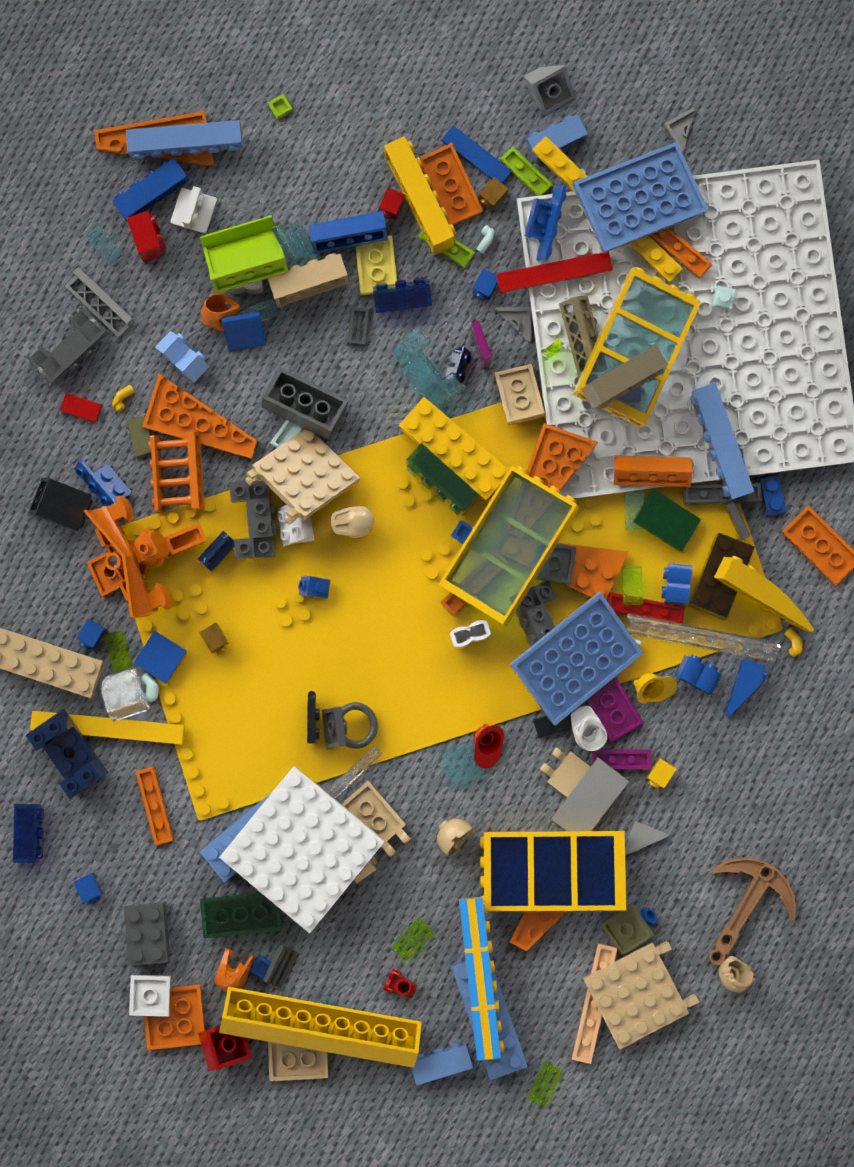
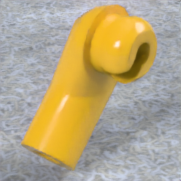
M131 385L116 393L112 407L117 412L125 408L123 400L134 393Z
M790 627L784 634L792 642L789 654L796 657L802 653L803 643L802 638Z

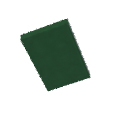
M652 489L632 522L679 552H682L701 519Z

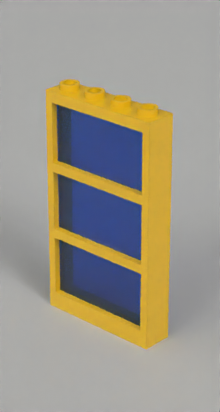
M625 831L484 832V837H480V848L484 849V856L480 857V867L484 868V876L480 878L481 888H484V896L481 897H483V901H487L488 912L626 911Z

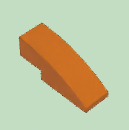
M200 523L164 537L170 550L165 561L207 541Z

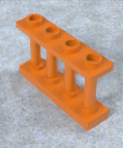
M187 432L185 439L160 441L159 436H150L148 446L152 456L150 460V469L153 473L151 488L154 490L152 506L155 512H164V506L189 504L191 509L195 510L205 509L200 433ZM186 447L188 449V456L184 459H161V449ZM187 466L189 468L188 477L163 479L162 468ZM182 485L190 487L191 494L187 497L164 498L163 487Z

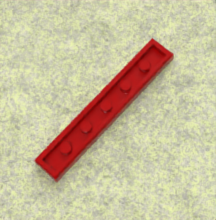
M601 252L497 273L496 277L500 293L610 272L613 271L610 253L606 252L603 254Z

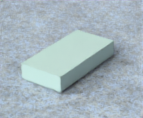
M286 420L270 444L278 448L302 432L304 428Z

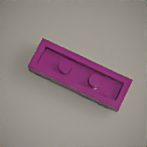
M599 749L592 751V764L599 757L613 769H651V749Z

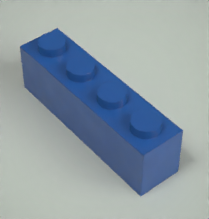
M175 158L164 161L159 169L150 171L146 174V178L134 182L130 189L125 192L122 191L114 197L115 199L112 202L127 223V217L145 212L189 181Z
M383 211L308 225L314 254L388 240Z

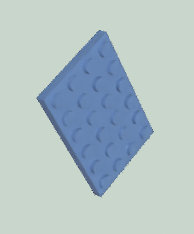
M677 142L577 180L572 184L603 254L708 211Z
M598 592L509 665L553 725H557L644 653L602 593Z

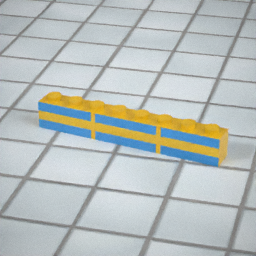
M483 897L459 899L477 1061L501 1058V1053L504 1052L503 1040L499 1041L498 1033L502 1032L501 1020L496 1018V1013L500 1011L498 1000L494 1001L497 984L496 980L492 981L491 973L495 972L494 960L490 961L489 953H492L493 950L492 941L487 940V933H490L489 921H485L484 914L488 913L487 901H483Z

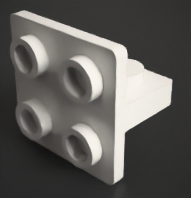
M193 186L192 190L181 188L170 221L171 224L206 234L217 198L203 194L201 188Z
M285 505L277 509V519L279 521L280 537L283 546L314 541L311 517L304 521L299 517L289 525L284 518L288 516L286 511L291 508Z

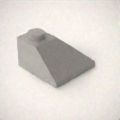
M564 65L539 67L523 76L529 92L544 116L576 98Z

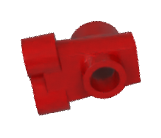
M393 968L383 990L391 994L395 992L412 998L418 985L403 977L400 971ZM405 984L410 986L407 992L403 990Z

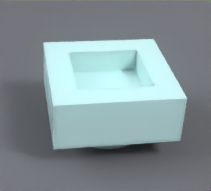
M716 286L712 306L731 309L736 289Z

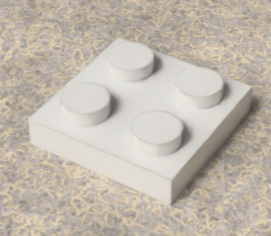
M131 975L129 1015L168 1017L170 1014L171 976Z

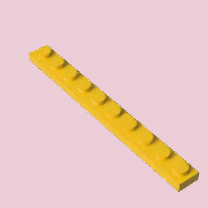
M546 136L532 149V152L576 194L572 185L573 182L588 176ZM650 236L628 244L668 284L683 269Z

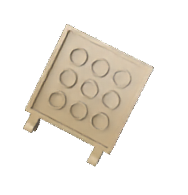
M304 429L254 463L251 470L246 474L248 477L245 479V482L251 486L261 478L291 508L286 511L288 516L284 518L290 525L299 517L304 521L358 483L360 477L315 433Z
M667 941L656 947L651 942L583 978L619 1050L689 1014L687 1008L699 1003L695 994L682 1000L659 956L672 949Z

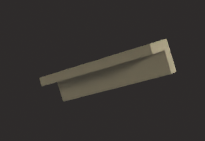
M576 296L559 303L578 377L583 372V360L588 361L599 337L588 296ZM566 305H573L574 311L572 316L568 314ZM574 322L579 327L577 334L572 330ZM579 341H581L584 346L582 353L577 349V344ZM599 353L591 373L607 370L603 353Z

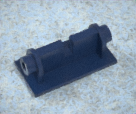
M456 347L452 351L449 363L455 364V367L448 366L444 377L446 384L452 385L453 383L460 388L461 383L464 382L465 369L471 361V352L465 347Z
M222 531L200 555L198 560L212 572L234 548V540Z

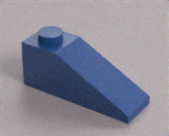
M746 659L741 660L724 715L731 716L759 687L761 682L765 681L767 676L766 666Z

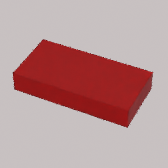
M65 393L60 411L97 423L102 404Z

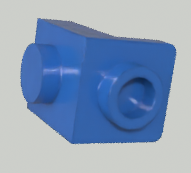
M302 576L298 584L299 595L328 599L330 579Z

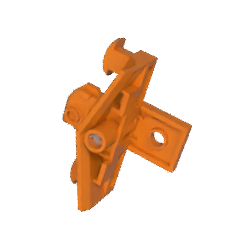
M116 496L117 502L110 506L89 511L85 510V514L97 527L95 531L101 545L107 549V552L86 562L101 597L121 589L125 600H128L131 619L149 616L159 611L158 607L162 605L165 609L169 610L172 607V597L169 590L163 584L156 583L154 585L156 590L150 593L149 586H147L146 579H144V576L148 573L149 565L157 568L164 564L165 558L170 553L163 535L147 528L139 532V536L135 541L127 540L119 520L124 517L126 521L130 522L133 520L134 513L130 502L123 496ZM108 569L114 570L112 577L109 576Z

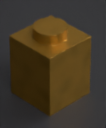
M493 177L479 193L480 204L486 209L490 207L494 210L508 194V188Z
M217 623L199 632L211 653L216 652L219 654L227 649L226 645L229 642Z

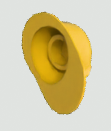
M646 673L633 682L637 691V699L640 703L661 702L672 696L677 690V682L674 678L668 676L658 677L653 673Z

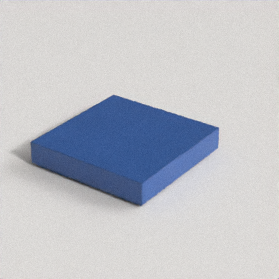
M259 312L222 318L229 351L266 345Z
M154 630L134 661V664L167 684L187 651Z

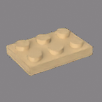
M532 364L495 372L508 425L545 417Z
M268 1042L270 1081L329 1078L328 1052Z

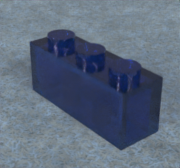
M423 277L415 278L412 282L398 280L395 281V284L387 285V283L383 282L372 287L376 313L432 306L429 279L425 280Z
M14 804L13 863H38L43 858V847H40V839H43L44 829L40 826L41 820L44 819V808H41V804Z

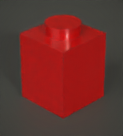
M389 187L387 188L379 206V211H383L384 218L389 220L392 218L397 219L405 201V194Z

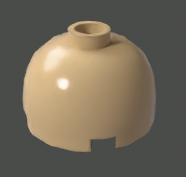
M462 819L445 820L438 827L440 831L437 834V843L441 851L446 856L451 857L460 851L459 847L466 839L469 841L472 838L475 829Z

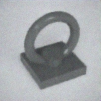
M352 702L343 707L322 710L326 749L341 746L359 749L369 745L374 740L378 731V721L373 710L367 705ZM352 710L364 712L370 721L368 735L359 741L350 740L345 736L347 724L343 717Z

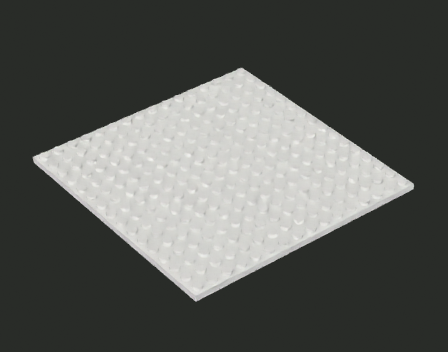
M819 160L693 176L708 211L670 228L712 263V266L700 280L668 254L683 268L668 284L645 260L626 244L609 251L613 271L528 288L546 424L599 442L561 490L560 495L565 498L569 495L577 499L669 487L614 485V456L690 457L693 471L691 484L719 480L716 473V468H718L716 461H712L709 453L711 450L710 444L706 443L703 437V432H705L703 424L700 425L697 420L696 414H699L697 407H693L690 400L693 390L715 382L749 476L854 463V404ZM573 191L566 192V198L561 207V218L558 220L556 227L557 234L552 243V254L545 261L536 260L540 241L524 235L533 199L538 198L551 203L553 194L517 199L526 268L603 252L578 196ZM633 267L641 268L651 277H659L663 280V283L675 285L680 288L681 292L693 294L697 297V300L701 301L646 426L642 428L599 407L592 409L589 403H581V398L573 395L580 377L577 374L559 303L576 296H588L599 336L625 277ZM634 278L620 307L679 337L692 309ZM716 286L736 289L731 309L712 306ZM566 305L568 314L572 316L574 311L573 305ZM617 314L603 346L628 359H632L657 344L666 362H668L676 343ZM574 322L572 330L577 334L579 327ZM579 341L577 344V349L582 353L584 346L583 343ZM603 354L607 370L591 374H597V377H601L623 363ZM585 359L582 362L583 370L587 363ZM655 379L648 380V382L641 386V401L639 403L625 404L645 413L659 381Z

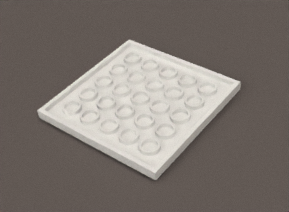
M293 766L219 858L308 933H311L383 845L385 840L301 770Z

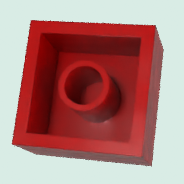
M149 211L127 217L138 254L142 261L146 262L164 256L163 250L166 249V245L161 234L157 233L160 232V227L155 216H151Z
M220 1026L198 1033L209 1071L218 1070L252 1058L246 1037L219 1033Z

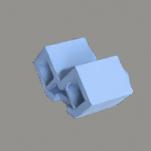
M170 331L155 348L168 361L173 363L180 372L195 383L210 367L205 362L207 358L201 352L195 353L185 344L187 340L180 333L176 335Z

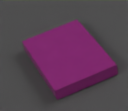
M472 322L471 337L484 370L490 368L491 353L480 322Z
M616 676L586 700L588 706L592 708L605 727L610 743L644 724Z

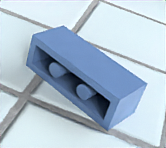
M578 114L575 116L569 115L561 123H552L545 128L546 130L530 134L526 144L537 164L541 160L532 152V149L545 136L563 151L586 140L588 133Z
M461 1041L450 1044L451 1048L443 1050V1047L432 1049V1053L428 1055L418 1053L415 1067L412 1068L416 1085L472 1069L473 1064L467 1044H462Z

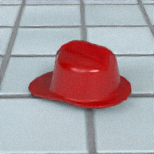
M483 724L474 734V761L480 768H491L500 759L505 735L500 726Z

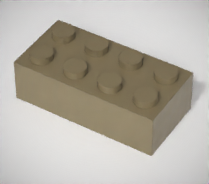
M656 344L590 382L581 390L592 409L596 407L602 409L615 401L614 397L618 400L632 390L642 386L648 380L650 381L664 373L663 368L668 366Z

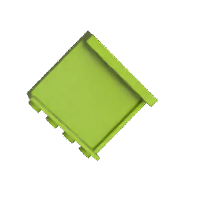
M272 215L199 237L215 294L289 272Z

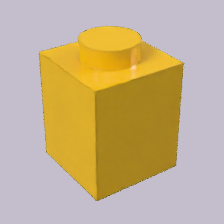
M659 758L646 777L650 780L648 784L657 790L659 787L664 789L677 769Z

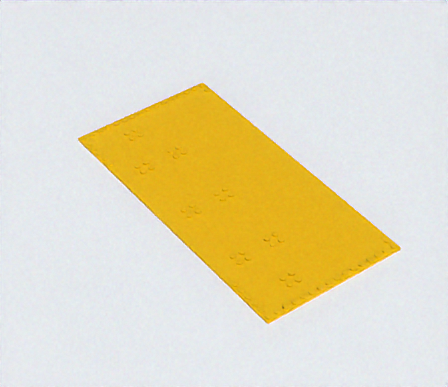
M541 389V390H539V393H540L542 405H543V408H544L543 395H542V389ZM502 402L451 418L454 423L508 469L511 466L516 469L520 466L525 470L528 469L543 424L546 423V418L541 417L508 425ZM406 434L337 455L360 477V480L310 516L314 541L283 546L280 537L279 521L277 519V509L287 504L270 488L271 503L275 504V514H272V521L276 522L277 533H274L275 557L236 560L234 547L212 572L198 560L200 555L222 531L227 533L233 540L249 538L246 502L232 503L230 490L204 498L205 509L202 510L191 509L189 504H185L122 525L121 528H123L127 540L135 541L139 536V532L147 528L157 531L163 537H166L200 523L207 539L206 542L166 560L164 564L157 568L149 565L148 573L144 576V579H146L145 582L149 586L150 593L156 590L154 587L156 583L163 584L171 594L172 607L167 610L162 605L158 607L159 611L149 616L135 618L143 646H145L155 630L187 651L167 684L154 676L153 678L159 685L158 694L167 723L185 725L183 745H174L198 820L202 821L262 801L275 790L293 766H296L311 780L318 783L477 731L483 724L491 726L541 710L540 706L509 665L531 647L527 641L524 629L520 626L516 612L506 627L469 603L454 616L440 603L451 592L438 584L463 546L462 543L452 538L451 534L460 520L474 528L492 497L486 503L482 501ZM514 479L497 507L498 510L508 516H511L523 483L521 480ZM715 480V481H708V482L692 483L691 485H693V484H723V481H722V480ZM683 487L654 488V490L701 519L682 552H679L632 522L652 489L576 499V504L580 508L558 543L628 551L627 557L610 590L613 593L664 603V598H661L662 587H666V579H663L664 568H667L669 563L692 565L690 602L716 534L722 533L740 540L725 508L727 504L684 505ZM553 501L533 526L532 530L551 541L570 509ZM736 504L750 534V537L742 542L755 546L741 504ZM355 506L366 507L372 512L374 525L367 535L351 538L333 532L331 515L334 512ZM493 514L474 545L492 555L496 550L499 553L501 552L508 536L521 537L505 532L508 522ZM528 534L525 539L537 540ZM754 548L748 565L757 568L758 573L765 577L756 548ZM471 550L452 581L459 585L487 559ZM502 556L510 564L509 566L529 577L533 570ZM504 570L476 596L502 612L507 613L512 605L509 598L518 594L525 582ZM313 576L330 579L328 599L299 595L298 584L301 577ZM535 580L531 588L546 581ZM549 582L556 598L545 603L556 627L586 603L590 597L563 584ZM738 592L729 615L725 620L688 605L680 604L673 605L685 607L682 626L616 613L630 635L643 642V645L639 647L644 653L616 677L621 684L639 678L646 673H654L679 665L684 656L690 657L692 654L700 658L780 632L783 626L777 615ZM479 620L487 621L491 632L487 639L480 642L472 641L463 648H454L450 637L451 631L458 627H469L472 623ZM214 623L219 625L229 642L226 645L227 649L219 654L210 652L199 633ZM310 691L316 693V709H320V720H316V728H320V739L316 740V744L307 743V702ZM352 702L363 703L373 710L378 721V731L374 740L369 745L359 749L347 746L326 749L322 710L343 707ZM352 710L344 715L343 718L347 724L345 736L353 741L364 739L370 731V721L367 715L360 710Z

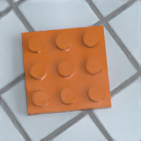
M201 984L171 987L170 1014L168 1017L144 1016L147 1050L201 1044L198 1033L205 1031Z

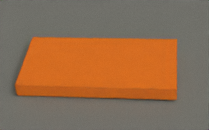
M452 143L419 158L423 165L422 170L424 174H427L431 181L430 187L432 191L435 190L440 201L438 203L440 208L444 207L448 215V224L454 226L484 212Z
M809 505L781 531L834 586H837L854 569V550Z

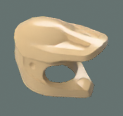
M363 506L348 507L331 515L333 532L351 538L367 535L374 525L372 512Z

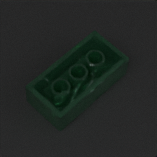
M421 443L406 459L407 471L414 477L418 475L421 478V483L428 490L432 488L436 493L435 496L441 502H448L450 510L456 515L461 514L464 516L478 501L479 494L424 444Z
M261 892L203 897L200 899L203 938L283 930L282 910Z

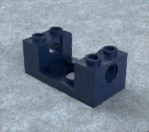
M65 709L26 734L35 750L38 751L43 748L63 776L64 780L59 785L69 799L108 774V771ZM67 747L74 749V757L66 755Z

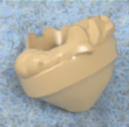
M729 956L719 967L720 981L729 991L736 993L744 992L755 982L751 966L742 963L734 956Z

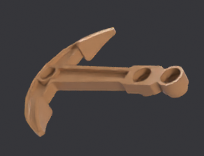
M744 857L724 861L711 870L713 874L720 872L740 873L742 871L753 877L730 922L724 927L716 940L715 949L709 952V960L714 965H720L724 962L725 954L729 953L739 937V931L767 887L770 886L779 894L778 898L785 906L790 921L795 920L796 902L791 886L782 873L771 864L762 860ZM764 869L769 871L767 876L762 875ZM728 936L730 941L724 943L723 937ZM714 953H719L720 958L718 960L713 959Z

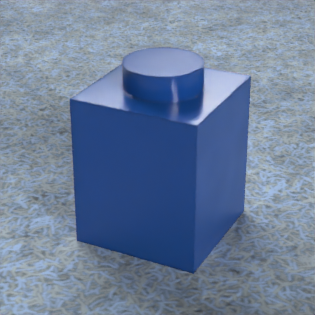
M482 269L472 290L476 298L482 301L485 299L490 300L498 284L496 274Z
M87 619L76 639L81 641L79 645L88 650L91 647L96 649L107 629Z
M90 873L73 882L83 903L89 901V904L100 900L99 896L104 894L94 873Z

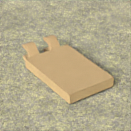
M555 748L551 754L559 759L561 764L554 771L544 763L540 770L550 777L547 782L568 797L590 766L571 751L568 755H565L561 750Z
M369 781L341 804L385 840L381 847L390 857L396 853L395 849L388 843L394 835L397 834L404 844L411 840L402 829L406 826L404 821Z

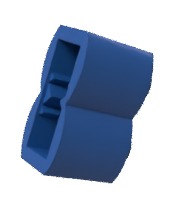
M669 563L667 568H664L663 579H666V587H662L661 598H664V603L689 604L692 565Z
M691 654L690 657L684 656L675 677L711 695L721 676V673L717 672L718 668L709 663L704 665L701 663L702 659Z

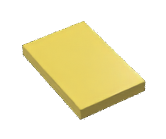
M392 235L388 236L387 241L356 246L360 294L370 295L398 292Z

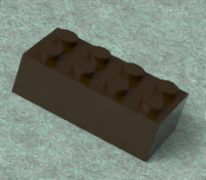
M717 533L688 606L722 620L727 619L737 591L715 579L714 576L724 557H739L743 560V564L747 566L755 546L722 533Z

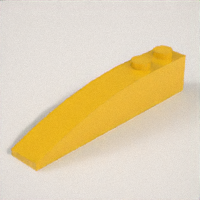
M736 556L723 558L714 576L715 579L798 629L813 632L814 628L794 602L775 584L759 574L757 568L751 565L746 566L743 564V560Z

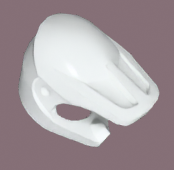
M580 706L571 712L572 731L577 744L582 749L588 751H596L602 748L607 741V733L590 706Z

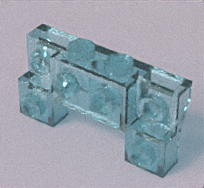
M416 327L391 352L400 362L404 377L407 380H411L415 385L413 386L414 390L419 395L426 396L433 405L441 410L466 386L458 381L455 377L457 375L455 372H451L443 379L422 351L431 343L430 339L425 338L421 332V327Z

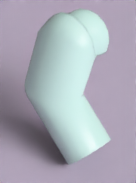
M488 225L482 229L481 233L485 237L476 248L482 254L491 245L495 233L494 229Z
M147 672L141 679L147 685V700L154 702L158 698L159 685Z

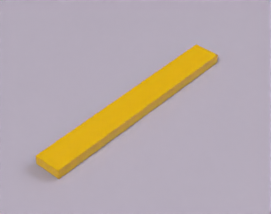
M32 711L30 730H34L57 713ZM68 714L82 735L183 745L185 725Z

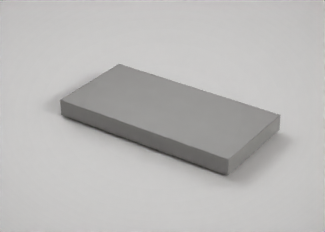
M598 757L551 819L566 831H592L628 784L629 780ZM587 836L577 837V839L583 842Z

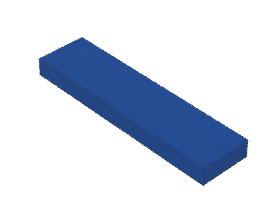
M454 125L441 139L446 145L452 143L457 154L491 180L495 177L503 184L512 172V170Z

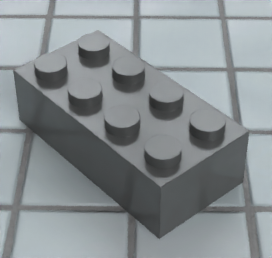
M281 367L262 397V408L329 441L345 414L348 400Z

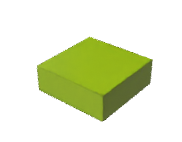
M284 94L268 102V106L277 120L293 111Z

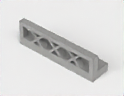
M78 267L73 272L75 276L65 287L120 338L135 323L134 320ZM79 279L84 284V291L76 292L71 286ZM86 294H95L97 296V304H88L86 302ZM100 307L110 308L111 317H102L100 315ZM113 320H122L126 325L118 332L113 328Z

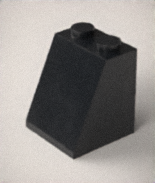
M41 478L28 513L78 531L85 523L84 511L90 509L92 495L53 479Z

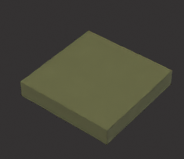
M632 903L626 906V911H618L600 924L622 956L655 935Z

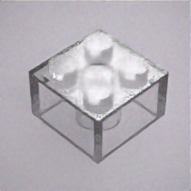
M136 667L99 679L107 714L113 722L150 710L143 681Z

